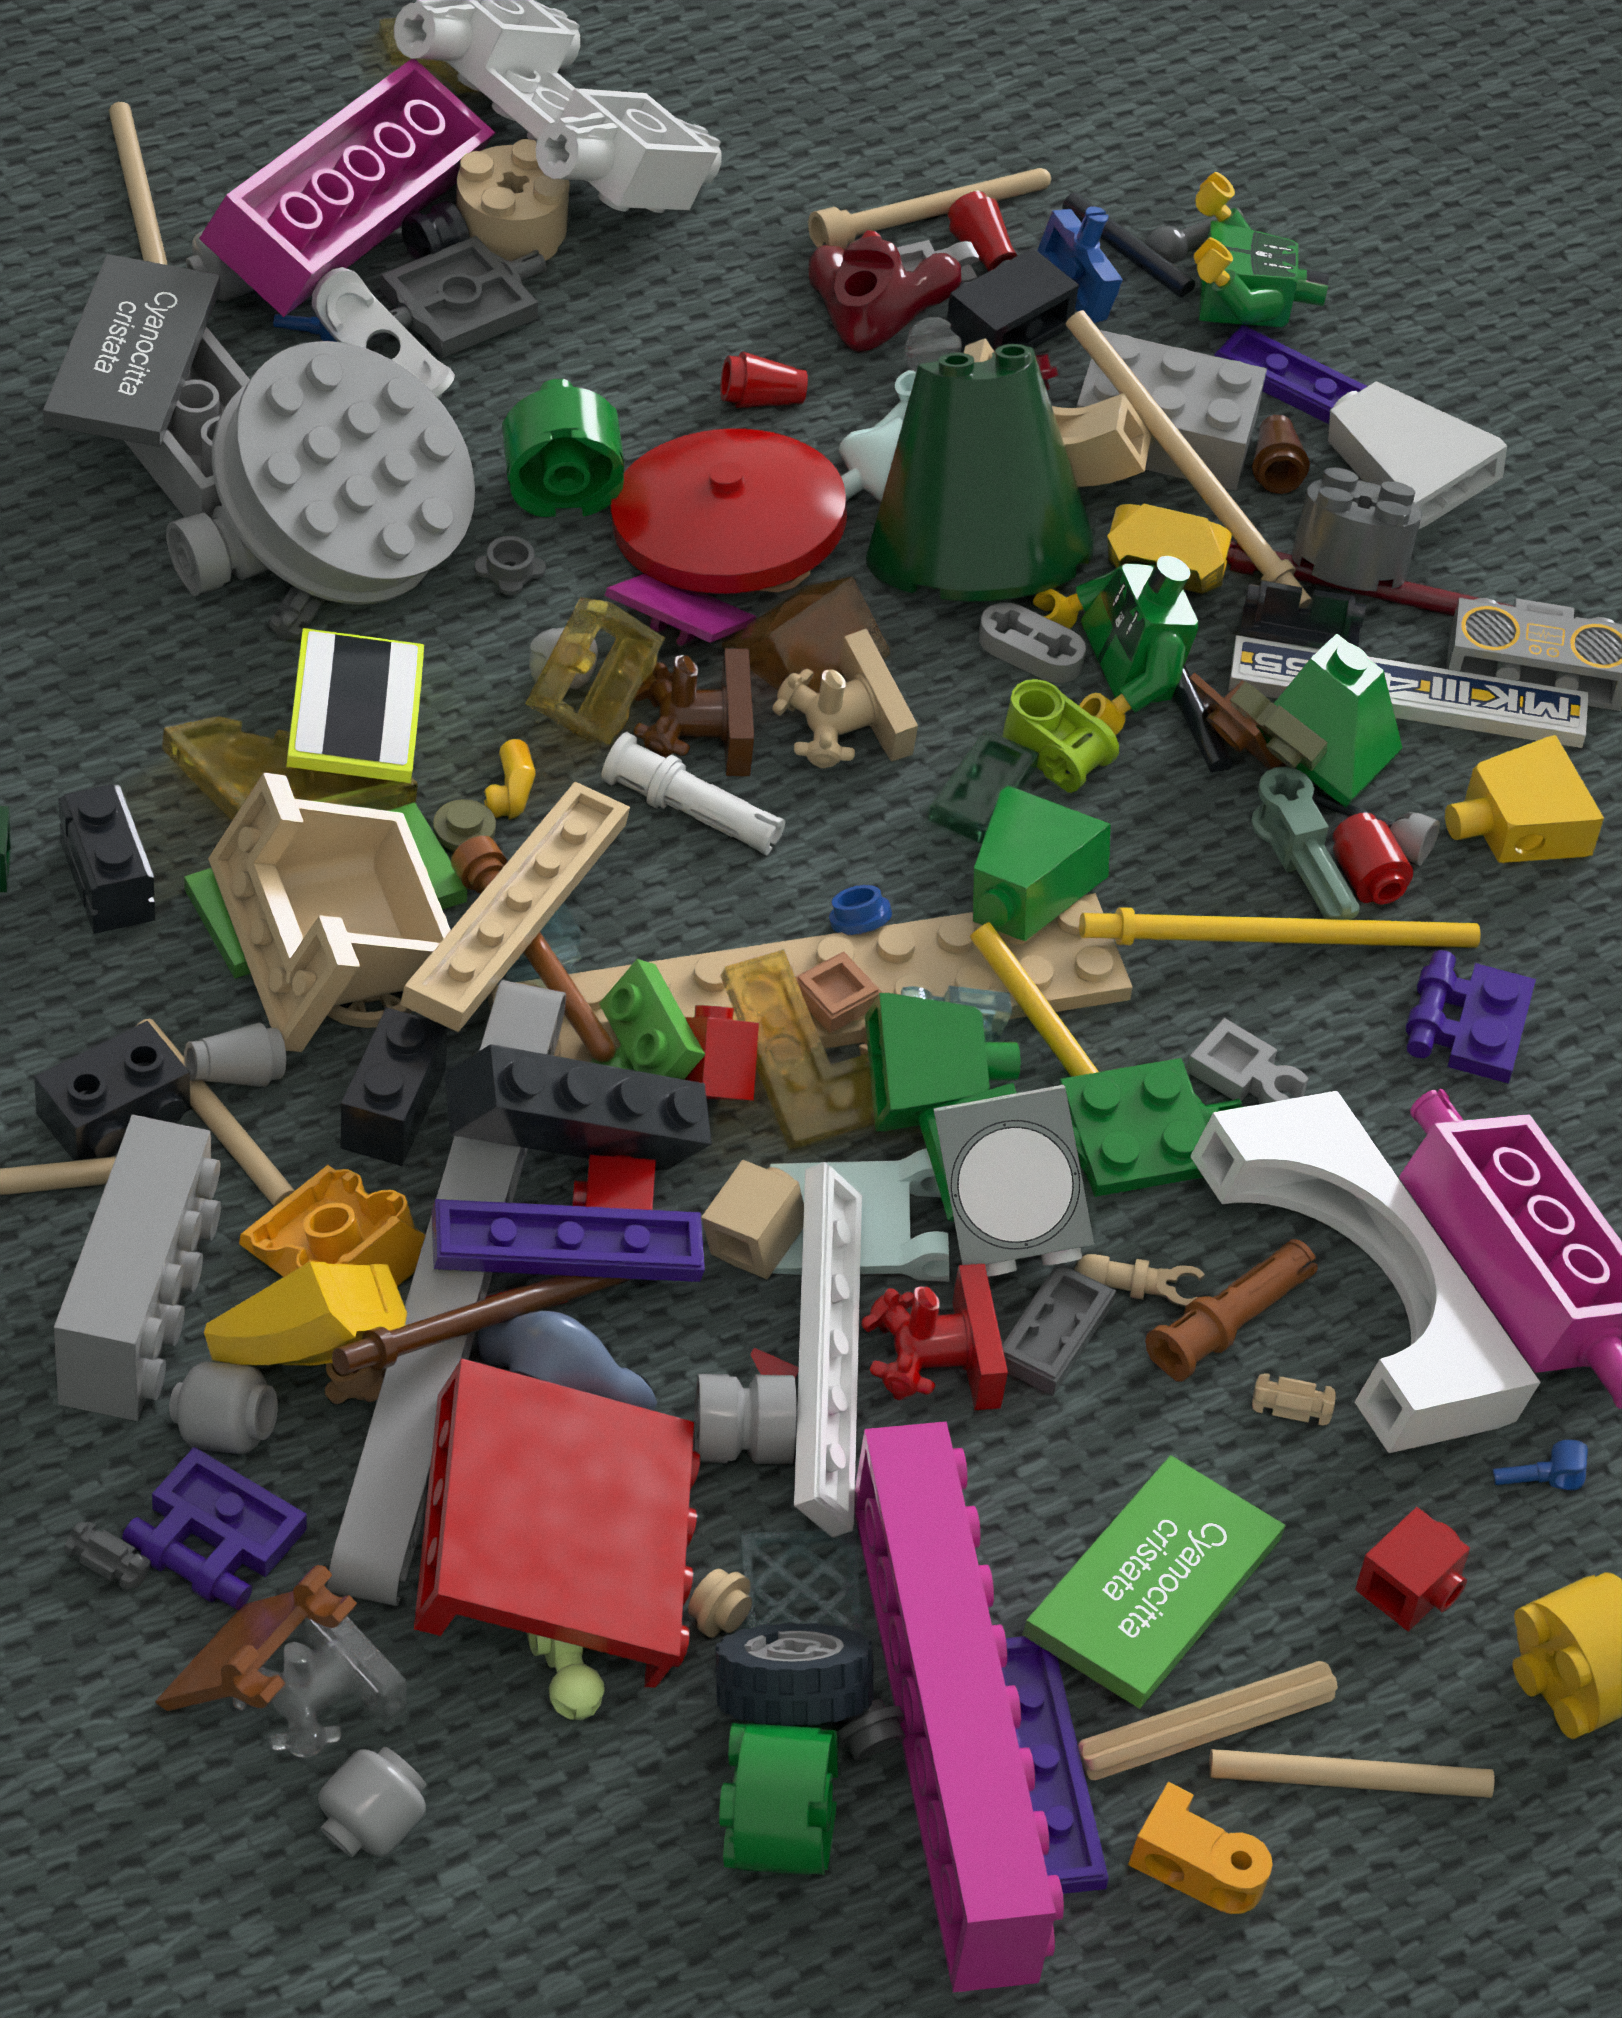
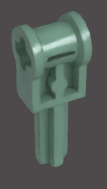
M1275 767L1266 771L1260 779L1258 788L1259 797L1262 802L1253 812L1251 819L1253 831L1259 838L1271 844L1286 872L1298 871L1325 919L1351 920L1357 917L1359 914V904L1325 847L1329 827L1312 799L1314 791L1312 781L1306 774L1289 767Z

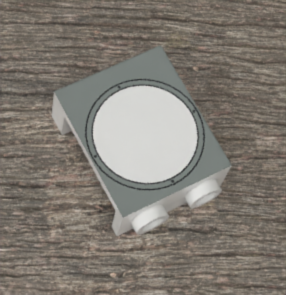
M1059 1085L934 1108L962 1265L985 1264L987 1276H994L1016 1271L1015 1259L1041 1255L1043 1265H1054L1082 1259L1080 1247L1094 1245L1065 1086Z

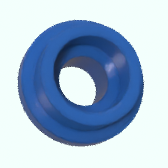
M859 885L839 892L832 899L833 910L829 915L832 929L837 933L843 932L846 935L862 934L875 930L887 923L892 916L890 902L882 897L878 887Z

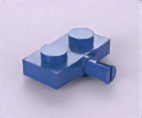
M1091 206L1086 209L1081 223L1072 209L1052 210L1037 251L1079 284L1075 306L1077 312L1084 310L1093 323L1107 320L1123 281L1099 248V239L1109 216L1105 215V210Z

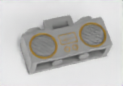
M1458 598L1449 632L1446 669L1588 692V706L1621 711L1622 624H1617L1611 619L1604 617L1592 619L1574 618L1573 607L1515 598L1513 606L1501 605L1488 598L1475 600Z

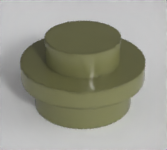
M460 799L448 802L438 809L434 816L433 830L438 841L448 850L455 852L462 843L470 838L489 836L493 839L496 831V820L492 811L484 804L473 800Z

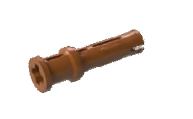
M1291 1239L1273 1253L1272 1256L1241 1276L1213 1298L1197 1297L1186 1305L1184 1315L1170 1326L1158 1325L1147 1334L1145 1343L1150 1359L1175 1381H1184L1195 1372L1196 1363L1212 1351L1222 1353L1233 1345L1237 1330L1246 1322L1278 1301L1299 1283L1301 1284L1316 1274L1318 1270V1264L1310 1263L1303 1268L1304 1265L1316 1258L1314 1253L1304 1242Z

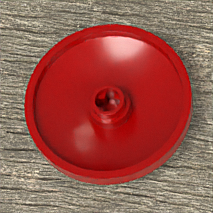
M717 429L697 432L670 440L653 448L624 472L623 489L618 497L611 501L615 541L622 554L634 567L667 585L704 593H741L761 590L788 582L803 575L820 564L835 549L844 533L847 518L846 493L842 477L835 466L823 454L794 438L754 429Z

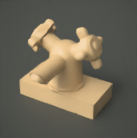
M867 629L844 636L840 669L847 680L846 683L842 675L835 670H825L822 674L820 693H816L806 686L813 678L814 672L804 669L799 675L796 673L790 674L778 690L777 701L772 707L774 713L781 716L786 709L793 712L797 708L806 715L808 726L814 732L813 741L810 743L796 742L794 744V752L799 756H807V759L819 768L832 767L839 763L840 760H853L855 750L850 747L840 746L837 743L838 735L866 726H870L873 729L879 743L891 761L913 755L918 724Z

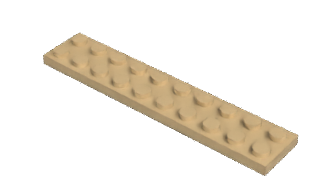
M1096 893L1084 895L1025 942L997 931L1055 1012L1127 1001L1131 998L1133 987L1114 939L1080 937L1079 919L1081 913H1103ZM973 912L886 925L862 934L846 935L840 932L650 962L656 964L684 1017H694L695 1005L722 1006L734 1008L733 1020L759 1023L757 1059L864 1042L861 1029L865 1025V1015L829 1033L791 992L794 977L843 951L872 980L882 993H893L975 1006L982 1013L983 1023L1026 1017L1024 1011L970 939V935L982 926L973 922ZM631 965L569 974L615 1043L616 1048H619L621 1044L599 1003ZM541 979L515 982L547 989ZM496 985L488 995L491 1010L499 985ZM564 1015L554 1056L590 1062L593 1057Z

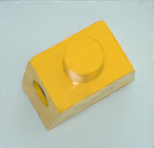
M1556 735L1545 737L1479 762L1473 768L1465 800L1449 804L1445 809V822L1450 836L1454 840L1483 835L1499 863L1593 855L1604 820L1603 815Z

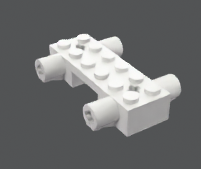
M416 0L415 3H409L404 6L399 12L394 25V37L397 47L403 55L413 59L447 62L458 71L457 78L461 83L471 89L484 93L493 101L492 108L498 114L507 119L517 121L528 131V139L537 141L536 159L539 168L546 176L552 179L588 181L600 191L598 197L603 203L619 211H628L629 208H646L653 212L663 213L665 209L690 210L701 186L713 181L718 174L721 165V150L719 148L721 142L716 137L707 134L708 131L705 128L675 118L646 93L578 89L557 73L559 69H565L574 62L580 49V34L578 31L580 25L568 19V15L563 11L546 7L534 0Z

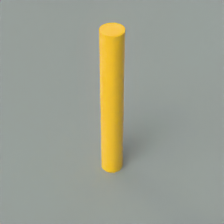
M988 922L975 930L970 935V939L1069 1075L1073 1077L1099 1072L992 924Z

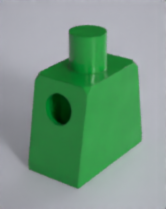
M879 993L865 1014L876 1131H889L920 1125L918 1116L925 1109L990 1089L989 1081H1016L1019 1077L1021 1058L1017 1042H985L982 1013L975 1006L893 993Z

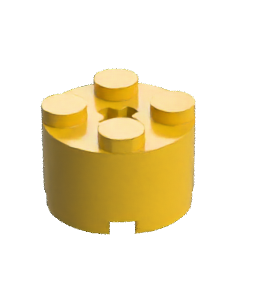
M1604 1572L1596 1577L1594 1574L1518 1608L1514 1613V1620L1517 1627V1639L1521 1656L1515 1658L1512 1665L1516 1680L1524 1692L1530 1697L1540 1693L1543 1695L1554 1711L1558 1726L1570 1739H1576L1621 1718L1622 1579L1612 1573Z

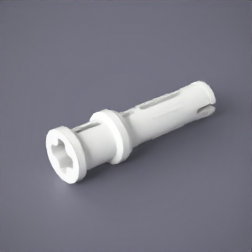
M628 732L623 733L617 739L604 763L601 774L603 782L611 786L619 782L646 796L647 803L656 809L658 807L665 808L669 805L677 810H681L728 836L748 844V846L766 856L772 850V847L769 846L770 843L775 845L781 838L785 827L784 819L763 811L727 791L695 777V775L686 771V766L680 758L674 755L664 758L638 745L637 738Z

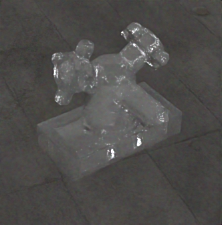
M347 1616L335 1628L324 1627L305 1618L295 1629V1635L304 1645L297 1642L285 1645L284 1671L279 1673L264 1668L266 1662L258 1670L268 1677L279 1675L285 1682L284 1687L272 1699V1702L278 1713L288 1720L289 1730L286 1733L270 1736V1746L273 1750L287 1749L289 1753L302 1759H310L322 1751L327 1743L337 1742L341 1739L342 1733L339 1726L322 1727L318 1724L316 1715L347 1694L352 1695L383 1729L406 1714L407 1680ZM234 1697L232 1699V1704L235 1708L245 1709L247 1703Z

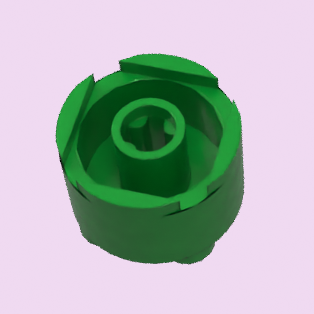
M564 379L548 380L540 386L539 391L526 396L516 403L503 420L502 435L507 479L514 501L525 511L538 517H556L555 508H582L583 516H589L609 506L612 499L618 497L622 491L624 484V457L618 413L616 408L599 394L587 389L573 387L569 381Z
M732 1723L728 1759L729 1766L735 1767L733 1783H723L719 1808L720 1827H726L723 1851L724 1867L747 1871L825 1875V1870H828L830 1864L837 1801H833V1778H838L837 1732L810 1727Z

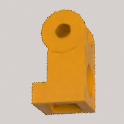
M1168 1782L1137 1836L1128 1865L1219 1911L1229 1914H1241L1253 1909L1261 1900L1273 1866L1271 1853L1265 1844L1249 1834H1228L1224 1829L1189 1812L1194 1795Z

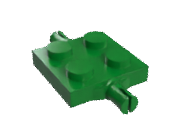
M1182 1058L1061 1078L1059 1085H1064L1066 1088L1079 1164L1086 1173L1095 1197L1203 1178V1175L1190 1156L1214 1112L1243 1108L1239 1098L1204 1105L1193 1091Z

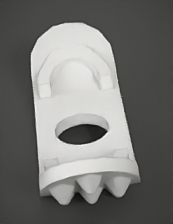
M344 267L336 268L326 273L317 282L312 293V307L323 326L338 342L366 348L368 340L377 333L392 334L400 343V351L392 360L416 376L438 399L442 397V393L454 380L455 374L448 366L439 362L375 298L357 273Z

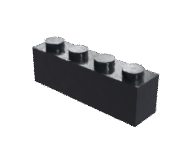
M493 1044L488 1045L444 1073L450 1135L587 1159H589L590 1155L611 1157L626 1155L638 1159L656 1160L655 1170L670 1169L712 1145L705 1083Z

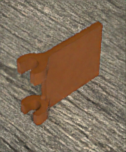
M316 1565L301 1579L292 1592L244 1604L155 1702L166 1711L231 1696L250 1706L264 1708L284 1687L285 1682L279 1675L272 1677L263 1675L258 1671L261 1666L305 1618L324 1627L335 1628L353 1610L357 1603L350 1595L338 1597L332 1594L324 1585L332 1574L325 1566Z

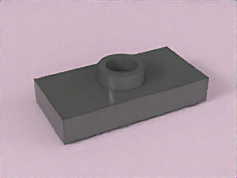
M1061 1263L1056 1264L1002 1345L1008 1374L1054 1396L1113 1306L1116 1290Z

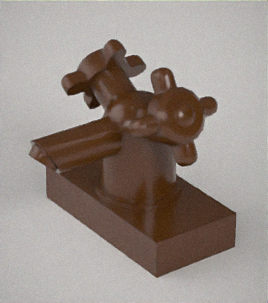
M724 649L721 689L696 690L698 669L688 656L675 657L674 671L672 673L668 671L665 664L657 662L654 665V670L650 671L643 678L641 686L632 690V696L636 701L648 698L654 707L660 706L659 719L656 724L650 727L638 723L634 727V735L643 739L644 745L648 750L664 758L673 753L685 756L690 751V746L679 740V736L720 738L721 742H724L726 776H750L754 746V725L749 649Z

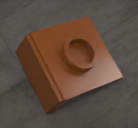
M1195 672L1189 677L1209 713L1207 717L1209 724L1232 748L1238 752L1246 748L1269 770L1275 767L1286 766L1266 748L1267 743L1255 724L1251 723L1231 705L1230 699L1244 683L1243 680L1223 698Z

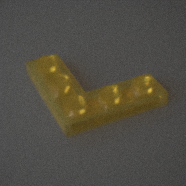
M779 950L725 966L720 977L738 1021L759 1023L756 1067L789 1150L875 1124L868 1054L830 1065L785 950Z

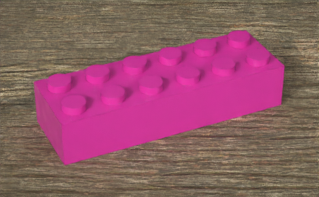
M412 58L228 193L199 239L262 296L265 301L285 317L312 296L317 282L326 273L336 268H348L402 226L405 217L420 212L456 184L461 158L466 153L484 150L495 132L423 65Z

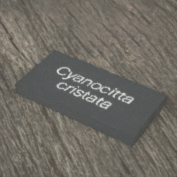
M106 254L44 406V425L160 447L219 295L220 275Z

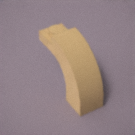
M986 339L966 345L964 349L965 354L974 357V363L991 359L994 352ZM1124 393L1080 408L1052 406L1078 487L1113 483L1145 472L1152 435Z

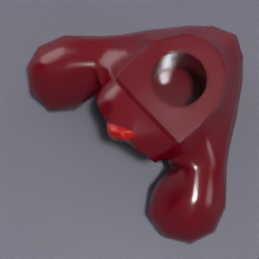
M867 230L861 238L848 245L846 250L839 246L830 245L818 247L809 258L808 264L810 284L823 298L838 336L846 347L857 353L871 350L887 342L922 310L940 304L950 298V293L955 291L962 282L961 264L949 254L934 253L919 262L914 271H906L902 265L897 247L893 243L883 240L879 233Z

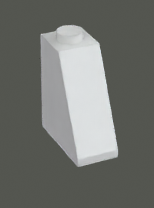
M1377 381L1360 392L1351 391L1345 394L1330 410L1328 442L1363 481L1381 485L1386 481H1394L1412 487L1416 492L1413 502L1422 511L1419 529L1432 523L1503 478L1507 445L1499 437Z

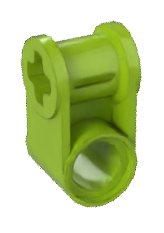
M1032 679L1017 684L1012 690L1003 729L1005 744L1015 753L1040 769L1048 779L1068 793L1075 792L1084 785L1086 775L1098 765L1106 766L1116 760L1119 755V744L1111 728L1103 720L1092 716L1065 696L1055 685L1047 681Z

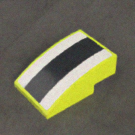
M303 628L286 767L411 783L424 644Z

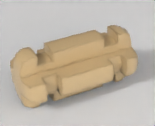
M1264 1373L1259 1375L1252 1399L1254 1411L1262 1413L1263 1407L1273 1409V1416L1307 1423L1311 1416L1319 1418L1318 1425L1324 1426L1329 1424L1335 1406V1389L1325 1386L1324 1392L1315 1390V1383L1280 1376L1277 1383L1269 1381L1270 1374Z

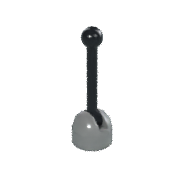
M1312 783L1314 787L1312 799L1315 804L1347 817L1359 813H1370L1350 804L1345 808L1333 797L1321 793L1319 787ZM1409 812L1392 822L1373 814L1377 820L1384 821L1388 825L1408 861L1421 866L1436 843L1440 828L1439 820L1424 814Z

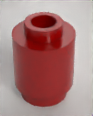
M1370 813L1355 814L1341 822L1333 833V854L1358 899L1363 903L1375 902L1377 904H1388L1399 899L1405 893L1407 886L1413 878V868L1388 825L1384 821L1377 820Z

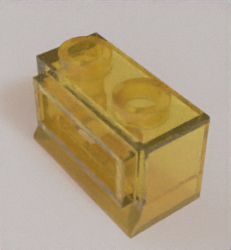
M580 597L525 705L543 713L579 737L588 741L610 745L614 736L626 725L630 713L629 707L642 682L652 674L657 663V653L665 637L611 602ZM601 628L614 636L616 640L578 713H575L573 711L574 708L562 700L576 673L585 674L593 667L596 655L589 648Z

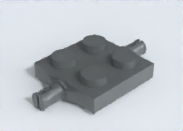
M477 236L444 248L440 252L427 255L381 274L380 291L395 307V309L389 312L406 329H413L419 333L441 358H445L536 320L538 317V301L522 285L521 281L545 273L546 262L538 250H534L512 261L505 260L492 253ZM377 333L375 335H378V338L383 340L392 334Z

